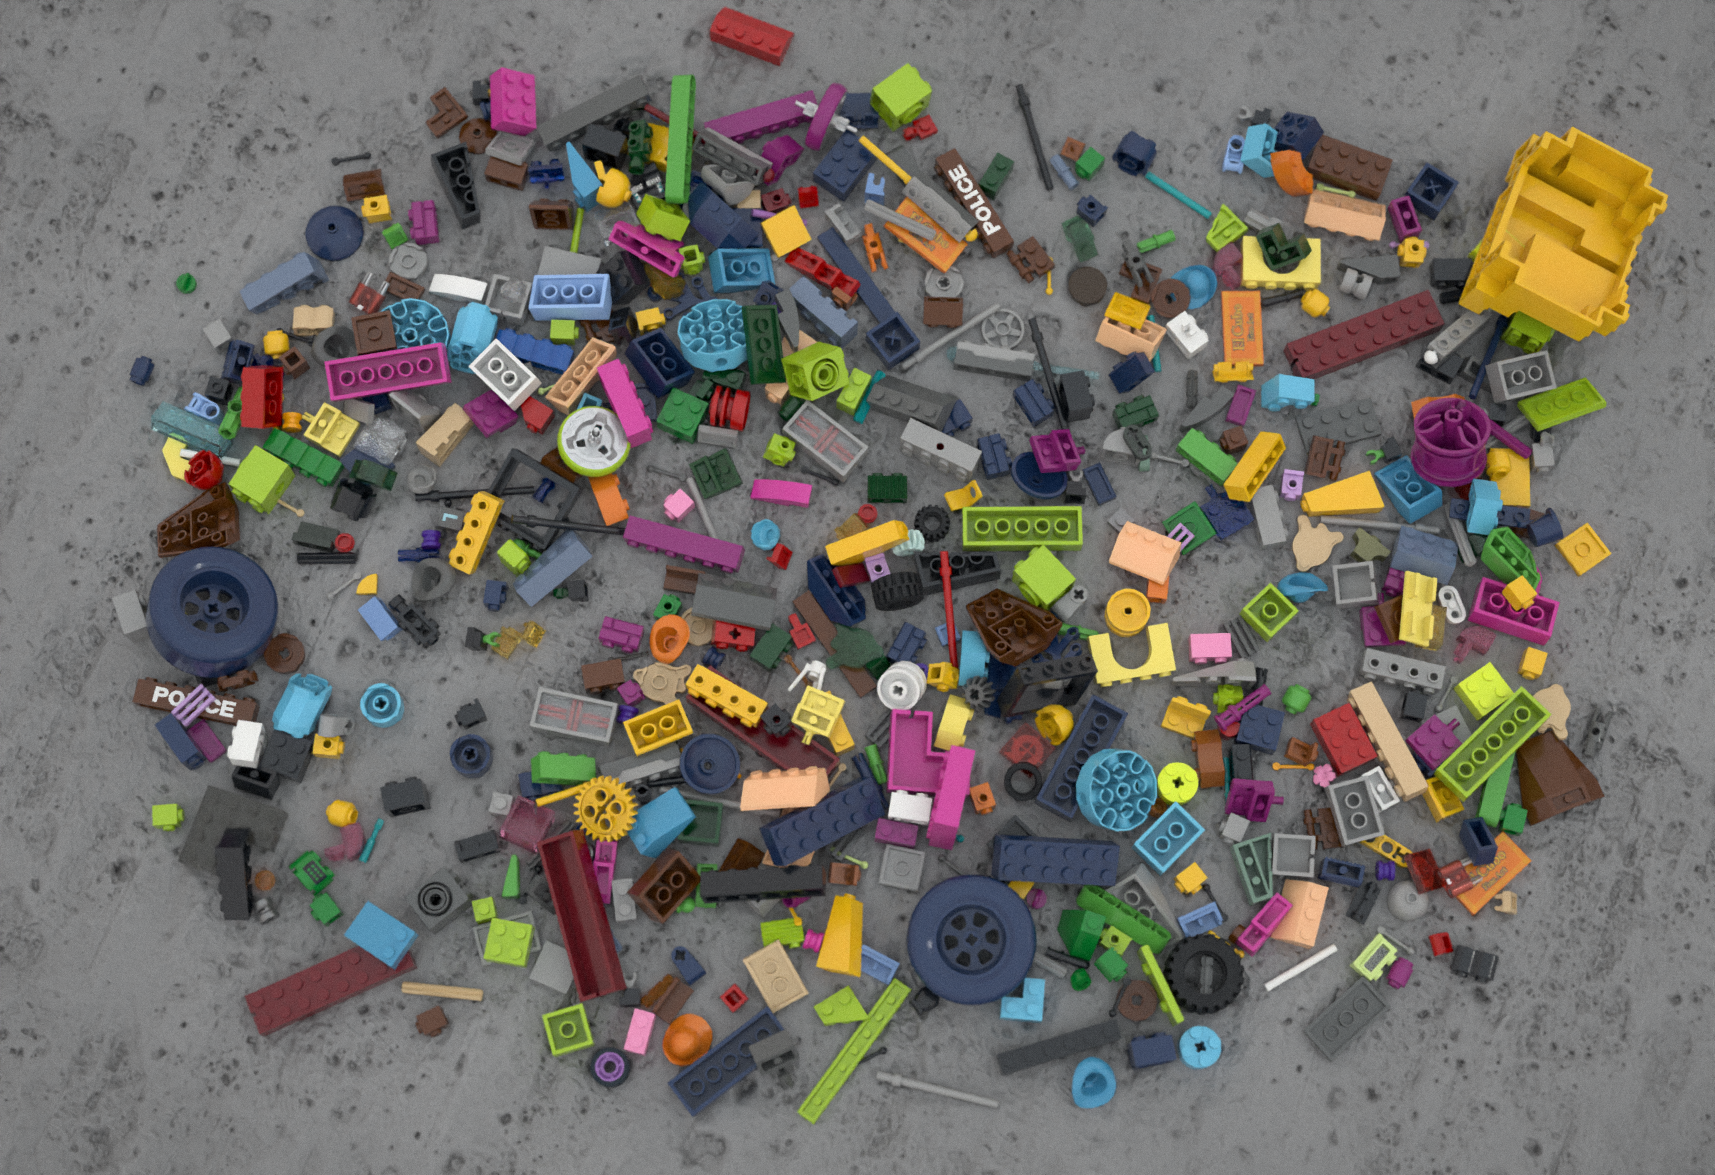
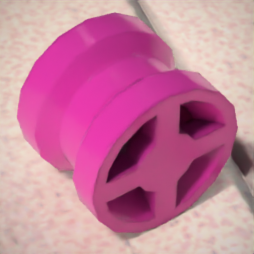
M808 929L803 949L810 948L814 952L819 953L824 933H814L812 929Z

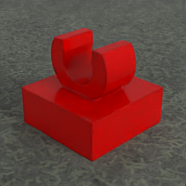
M811 185L810 187L798 188L800 208L819 206L817 186Z
M777 543L776 547L771 549L773 551L772 557H767L766 559L779 569L786 570L793 552L783 544Z

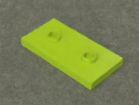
M1585 377L1520 400L1517 403V407L1537 431H1541L1605 408L1607 402Z
M1145 945L1136 952L1142 963V970L1148 976L1156 991L1163 1013H1166L1172 1027L1184 1021V1017L1149 945Z

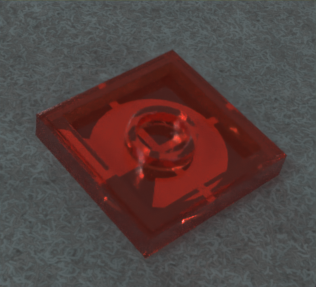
M1025 722L999 753L1011 764L1029 762L1039 769L1056 747ZM1020 770L1029 779L1033 775L1028 770Z
M1431 849L1403 856L1419 895L1446 887L1444 880L1438 875L1439 868Z

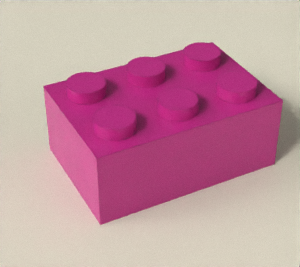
M501 67L490 75L491 129L526 136L536 129L535 75Z

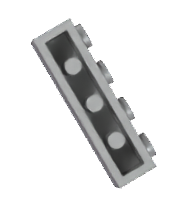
M1367 648L1363 652L1359 675L1364 676L1366 680L1375 681L1378 679L1387 685L1394 686L1399 684L1403 685V688L1407 690H1415L1416 688L1423 690L1425 694L1434 695L1442 688L1446 667Z

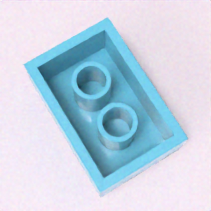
M1175 802L1131 848L1161 876L1202 835L1205 829Z

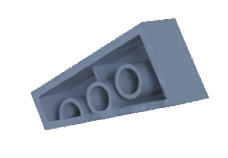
M301 252L294 255L290 261L279 264L275 270L264 273L257 281L246 284L239 292L248 310L258 315L279 305L281 299H292L296 297L298 291L307 289V291L314 288L313 284L321 280L325 283L329 281V278L319 260L306 252Z
M804 276L789 288L796 307L801 311L802 317L806 321L810 320L820 334L824 333L831 345L841 347L842 350L857 336L858 321L854 318L849 320L846 311L842 308L837 310L833 300L828 296L823 298L821 290Z
M567 529L523 574L516 578L513 585L517 593L532 607L593 556L585 541L576 531Z

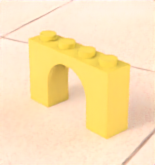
M1243 236L1241 241V286L1247 289L1265 287L1268 290L1276 288L1295 290L1297 288L1312 291L1313 289H1318L1321 283V239L1307 238L1312 250L1310 254L1298 261V267L1294 271L1279 274L1271 271L1264 263L1263 251L1256 236Z
M1168 623L1145 627L1149 654L1146 662L1137 669L1124 668L1115 661L1109 633L1088 636L1089 654H1092L1098 670L1094 677L1095 684L1106 687L1112 686V681L1120 680V684L1132 682V678L1139 677L1140 681L1152 679L1151 675L1159 674V677L1170 676L1171 671H1175L1176 667Z

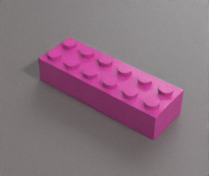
M441 342L324 362L330 399L335 402L452 383L446 345Z

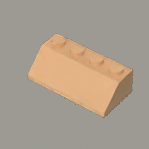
M1313 188V193L1309 194L1304 223L1314 228L1319 226L1331 232L1340 231L1348 236L1357 235L1369 241H1379L1386 220V205L1327 191H1319Z
M592 337L545 398L559 412L566 415L571 414L576 410L584 393L588 394L592 386L599 380L597 367L615 359L617 356L616 347Z
M811 766L803 770L791 768L787 771H781L780 769H774L769 772L753 771L744 780L740 809L741 811L815 806L830 791L825 768Z

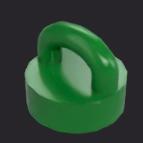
M185 273L178 277L176 285L180 292L189 294L195 291L197 282L191 274Z
M1084 968L1074 971L1070 978V984L1076 991L1085 990L1092 982Z

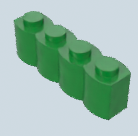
M276 428L272 430L262 447L266 452L288 464L291 469L293 467L299 469V473L304 477L309 478L311 476L316 478V482L323 487L327 485L333 487L344 469V465L340 461Z

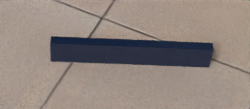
M834 227L817 236V240L838 269L842 270L843 274L860 282L861 285L856 293L879 324L896 313Z

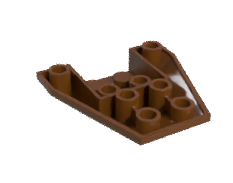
M226 482L204 491L157 525L158 556L160 558L177 556L188 550L200 547L223 548L240 540L239 509Z
M998 588L966 605V610L987 651L998 661L1012 666H1017L1046 650L1063 626V623L1051 612Z
M1552 730L1528 739L1516 750L1522 809L1528 810L1526 818L1530 826L1580 805H1586L1605 797L1596 777L1562 740L1556 738Z

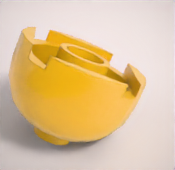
M611 168L603 179L605 181L603 187H599L596 201L605 207L616 208L621 206L624 201H629L632 191H630L629 178L623 172Z
M1050 704L1036 712L1038 714V717L1035 718L1037 729L1043 738L1047 736L1051 740L1050 744L1057 746L1070 737L1074 730L1073 715L1069 710L1058 704Z

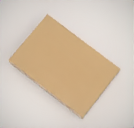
M779 939L743 958L744 964L772 1013L809 994Z

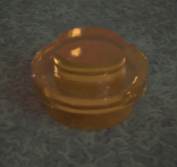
M263 870L257 873L254 881L258 889L268 891L273 888L276 879L272 872Z

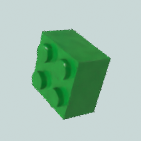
M673 387L656 420L657 428L693 444L698 434L699 425H703L709 413V403Z

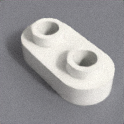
M1447 585L1442 587L1437 594V599L1444 617L1452 625L1460 624L1466 617V611L1458 591L1453 586ZM1444 594H1448L1450 600H1446ZM1455 612L1457 614V618H1453L1451 613Z

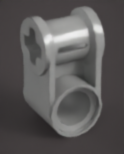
M1083 586L1073 587L1052 606L1051 610L1066 623L1086 602L1087 590ZM1075 593H1076L1077 595H1078L1079 593H1081V594H1082L1081 599H1080V598L1075 599V598H1074V597H1075Z
M320 714L318 735L323 737L349 735L354 730L355 721L352 717H340L339 714Z

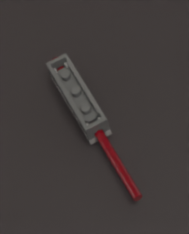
M646 104L644 108L646 112L669 124V115L650 104ZM709 127L700 132L693 129L695 142L692 150L755 185H759L763 181L767 183L773 181L775 173L771 169L772 162Z

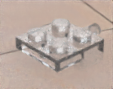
M393 410L389 419H382L374 415L373 424H366L353 448L389 466L397 451L400 452L409 436L407 430L395 424L401 413Z

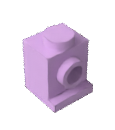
M1284 469L1281 475L1279 497H1283L1287 501L1299 500L1302 492L1303 471ZM1289 483L1295 484L1296 486H1295V487H1291V486L1289 485Z
M884 553L865 558L864 564L871 583L882 576L890 574ZM881 567L882 571L876 572L875 568Z

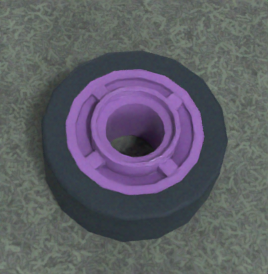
M606 1047L599 1050L593 1056L590 1063V1072L593 1079L600 1085L607 1088L617 1087L628 1078L630 1062L620 1049ZM608 1062H614L616 1065V1069L612 1073L605 1071V1065Z

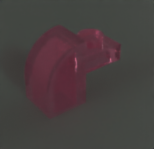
M1231 242L1217 252L1212 264V270L1215 272L1216 278L1222 276L1224 284L1235 290L1240 286L1242 279L1233 268L1241 263L1243 256Z
M1481 626L1466 628L1455 639L1460 643H1458L1453 652L1456 654L1453 661L1461 664L1470 649L1484 656L1497 635Z
M360 822L339 828L343 844L324 849L325 857L328 860L332 859L333 862L339 861L347 855V859L352 862L360 857L366 844L363 825Z

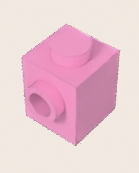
M681 489L674 495L670 494L664 500L665 504L663 505L664 514L671 521L675 520L678 523L695 508L694 501Z

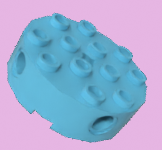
M408 298L389 305L382 310L391 311L397 349L395 350L441 342L446 345L447 351L451 340L450 329L439 309L425 300Z
M712 299L695 305L691 308V312L686 316L683 315L679 321L677 333L685 360L694 367L709 372L735 369L748 360L742 306L729 299Z
M1114 748L1103 749L1095 753L1081 768L1076 782V799L1081 813L1091 824L1113 831H1128L1142 824L1148 817L1147 814L1157 798V779L1152 766L1147 760H1144L1140 755L1130 750Z

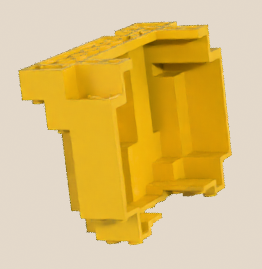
M1571 127L1561 138L1547 131L1540 137L1535 134L1531 135L1514 154L1505 181L1509 183L1508 188L1498 197L1458 304L1478 315L1488 308L1506 317H1509L1514 312L1521 311L1578 342L1585 337H1589L1592 331L1605 337L1609 333L1615 332L1618 326L1625 324L1629 318L1628 310L1630 305L1625 303L1628 297L1627 290L1629 285L1626 284L1625 279L1631 272V262L1637 255L1636 247L1643 238L1641 233L1646 226L1652 225L1659 214L1665 212L1668 205L1666 204L1668 195L1650 186L1653 180L1651 177L1653 169L1574 127Z

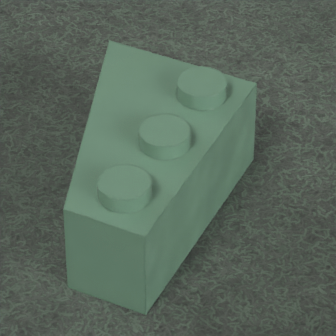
M1271 833L1234 844L1229 848L1250 906L1268 901L1273 897Z

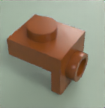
M835 287L831 292L833 303L846 311L858 298L856 293L851 298L838 287Z
M1291 737L1288 741L1284 757L1305 767L1317 759L1319 744L1314 742L1308 745Z
M830 862L828 883L857 886V882L861 878L859 865Z

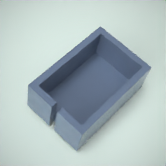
M1401 525L1394 542L1390 567L1404 572H1418L1424 576L1435 577L1437 582L1448 585L1455 569L1458 545L1452 540Z

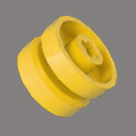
M1135 589L1117 591L1111 596L1105 608L1104 619L1106 626L1119 637L1128 638L1136 636L1144 629L1150 617L1151 608L1149 601L1141 592Z

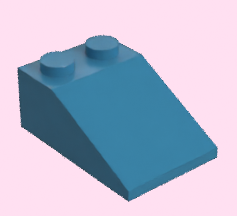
M567 142L566 147L574 188L572 192L576 197L574 200L580 208L583 207L588 212L600 204L596 201L599 187H603V184L572 144Z
M716 249L708 256L714 293H736L760 289L761 283L766 280H770L775 284L769 249Z
M1407 455L1374 473L1375 478L1396 510L1409 524L1442 506V490L1437 485L1420 477L1412 467L1411 460Z
M674 787L638 809V814L632 816L637 821L633 824L630 823L633 829L626 831L641 855L656 859L696 816L679 790Z
M367 901L344 934L345 937L394 970L419 936L416 932L369 901Z

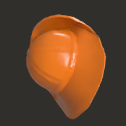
M674 614L665 615L652 626L649 644L653 657L664 664L672 663L685 648L689 640L690 630L683 618Z
M695 1014L679 1016L669 1025L663 1038L662 1048L665 1056L672 1064L690 1066L709 1051L712 1042V1030L709 1024L700 1016Z

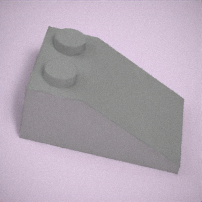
M405 390L389 394L397 413L423 434L441 417L440 409L434 404L431 406L425 402L426 398L419 392L415 394L411 390Z

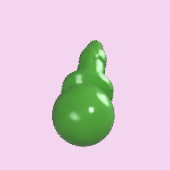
M520 539L513 540L528 556L538 559L542 555L541 552L529 548L530 544H526Z
M686 897L675 911L677 913L682 911L690 913L695 908V901L691 897Z

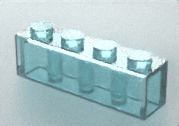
M163 401L151 416V430L200 451L205 450L208 452L210 450L221 460L233 446L234 438L228 440L218 433L220 425L180 409L175 405Z

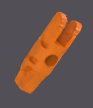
M872 223L864 225L866 235L862 236L871 271H876L877 267L874 260L881 259L883 269H888L879 232L874 233Z

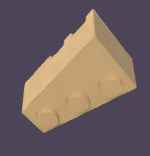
M454 403L416 441L420 453L440 467L472 428L474 422L464 412L462 407Z

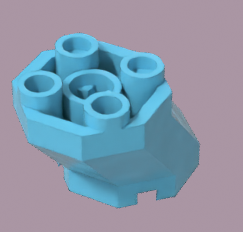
M471 302L465 308L464 306L460 308L447 348V357L453 369L475 374L468 366L493 342L497 331L498 317L490 313L491 309L487 305Z
M295 674L289 678L288 686L273 713V728L277 731L290 733L295 738H303L304 735H309L313 732L332 692V686L328 687L329 682L313 674H307L306 677H301V674Z

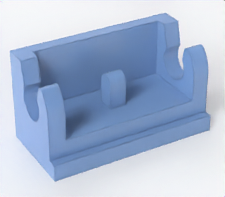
M869 173L865 190V203L870 199L884 206L885 192H883L885 180L882 177L881 183L875 185L873 183L874 174Z
M374 596L358 609L380 641L385 639L388 641L403 630L397 624L398 620L379 597Z
M1215 902L1177 919L1185 935L1184 939L1222 925L1223 921Z
M863 944L861 947V971L889 985L900 963Z

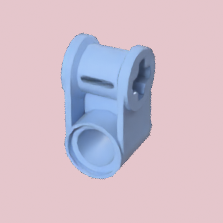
M1234 135L1229 139L1223 160L1222 172L1228 170L1242 174L1244 163L1241 162V156L1245 143L1242 136ZM1237 144L1240 148L1234 149L1231 145Z
M196 392L193 393V398L189 405L184 408L189 414L212 425H218L224 419V413L216 403ZM217 411L214 416L210 417L211 412Z

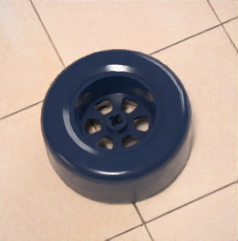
M200 547L188 550L171 559L159 571L153 581L146 609V626L149 637L158 653L172 666L185 673L206 678H218L236 674V672L245 670L255 663L265 652L271 641L278 617L276 590L264 569L254 560L240 552L222 547ZM209 591L210 598L204 601L196 595L199 592ZM221 593L229 597L231 600L226 603H222L217 599L218 594ZM190 603L197 606L198 613L193 615L185 614L186 604ZM232 609L239 610V619L234 621L227 618L226 611ZM198 621L204 622L207 625L206 631L194 627L193 624ZM222 623L229 631L215 633L214 626Z
M974 874L946 879L926 892L911 914L906 939L911 965L922 983L934 994L947 1001L971 1006L997 1001L1017 988L1032 966L1037 943L1035 923L1023 899L1003 882L988 876ZM975 913L988 917V921L982 928L973 924ZM959 915H963L966 921V927L962 930H957L951 925V921ZM993 929L998 930L999 943H988L986 941V933ZM969 934H973L974 937L978 938V941H975L973 946H971L970 942H966V938L970 936ZM945 936H956L958 938V946L947 950ZM982 949L988 950L993 955V958L986 964H981L977 955ZM963 951L971 956L970 965L967 967L956 962L957 956Z

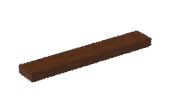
M808 590L792 601L860 699L876 689L877 685Z

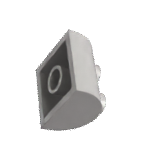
M719 164L704 165L702 168V180L711 187V191L716 195H720L723 198L722 201L727 205L740 203L749 196L755 184Z
M1120 427V430H1116L1107 436L1099 460L1138 467L1140 460L1134 457L1123 439V432L1126 427ZM1130 430L1128 437L1132 436L1137 441L1135 438L1136 434ZM1138 444V446H1139V448H1140L1138 453H1139V454H1140V453H1143V449H1142L1141 446Z

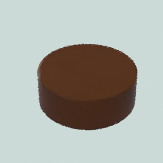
M1239 924L1232 931L1228 940L1235 945L1237 939L1246 928Z

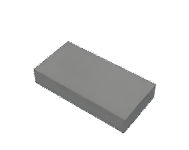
M358 398L345 400L344 415L366 424H373L375 404Z
M699 425L698 442L736 448L738 430Z

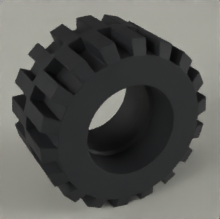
M915 572L892 573L882 576L871 583L875 608L877 610H901L912 607L924 599L920 575Z

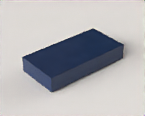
M1100 462L1082 470L1083 476L1098 506L1116 499L1117 496Z

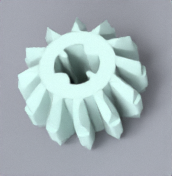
M908 530L909 540L891 548L896 556L910 557L914 555V551L922 552L925 544L922 533L919 530Z

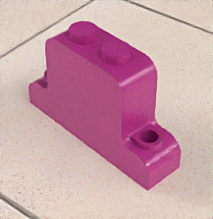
M624 221L615 223L608 240L673 278L678 275L685 259L679 253V249L683 248V241L675 239L670 241L661 234H650L645 230L646 228L643 224L635 227Z

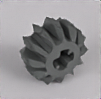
M978 675L967 679V684L962 687L965 692L961 696L966 697L964 703H970V709L977 708V710L991 706V702L995 700L992 694L996 691L991 689L993 682L987 683V677L980 678Z

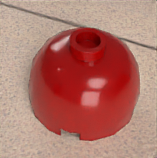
M201 450L190 459L188 464L191 466L188 471L185 469L184 472L186 483L200 490H209L222 481L224 465L220 458L210 450L208 452Z

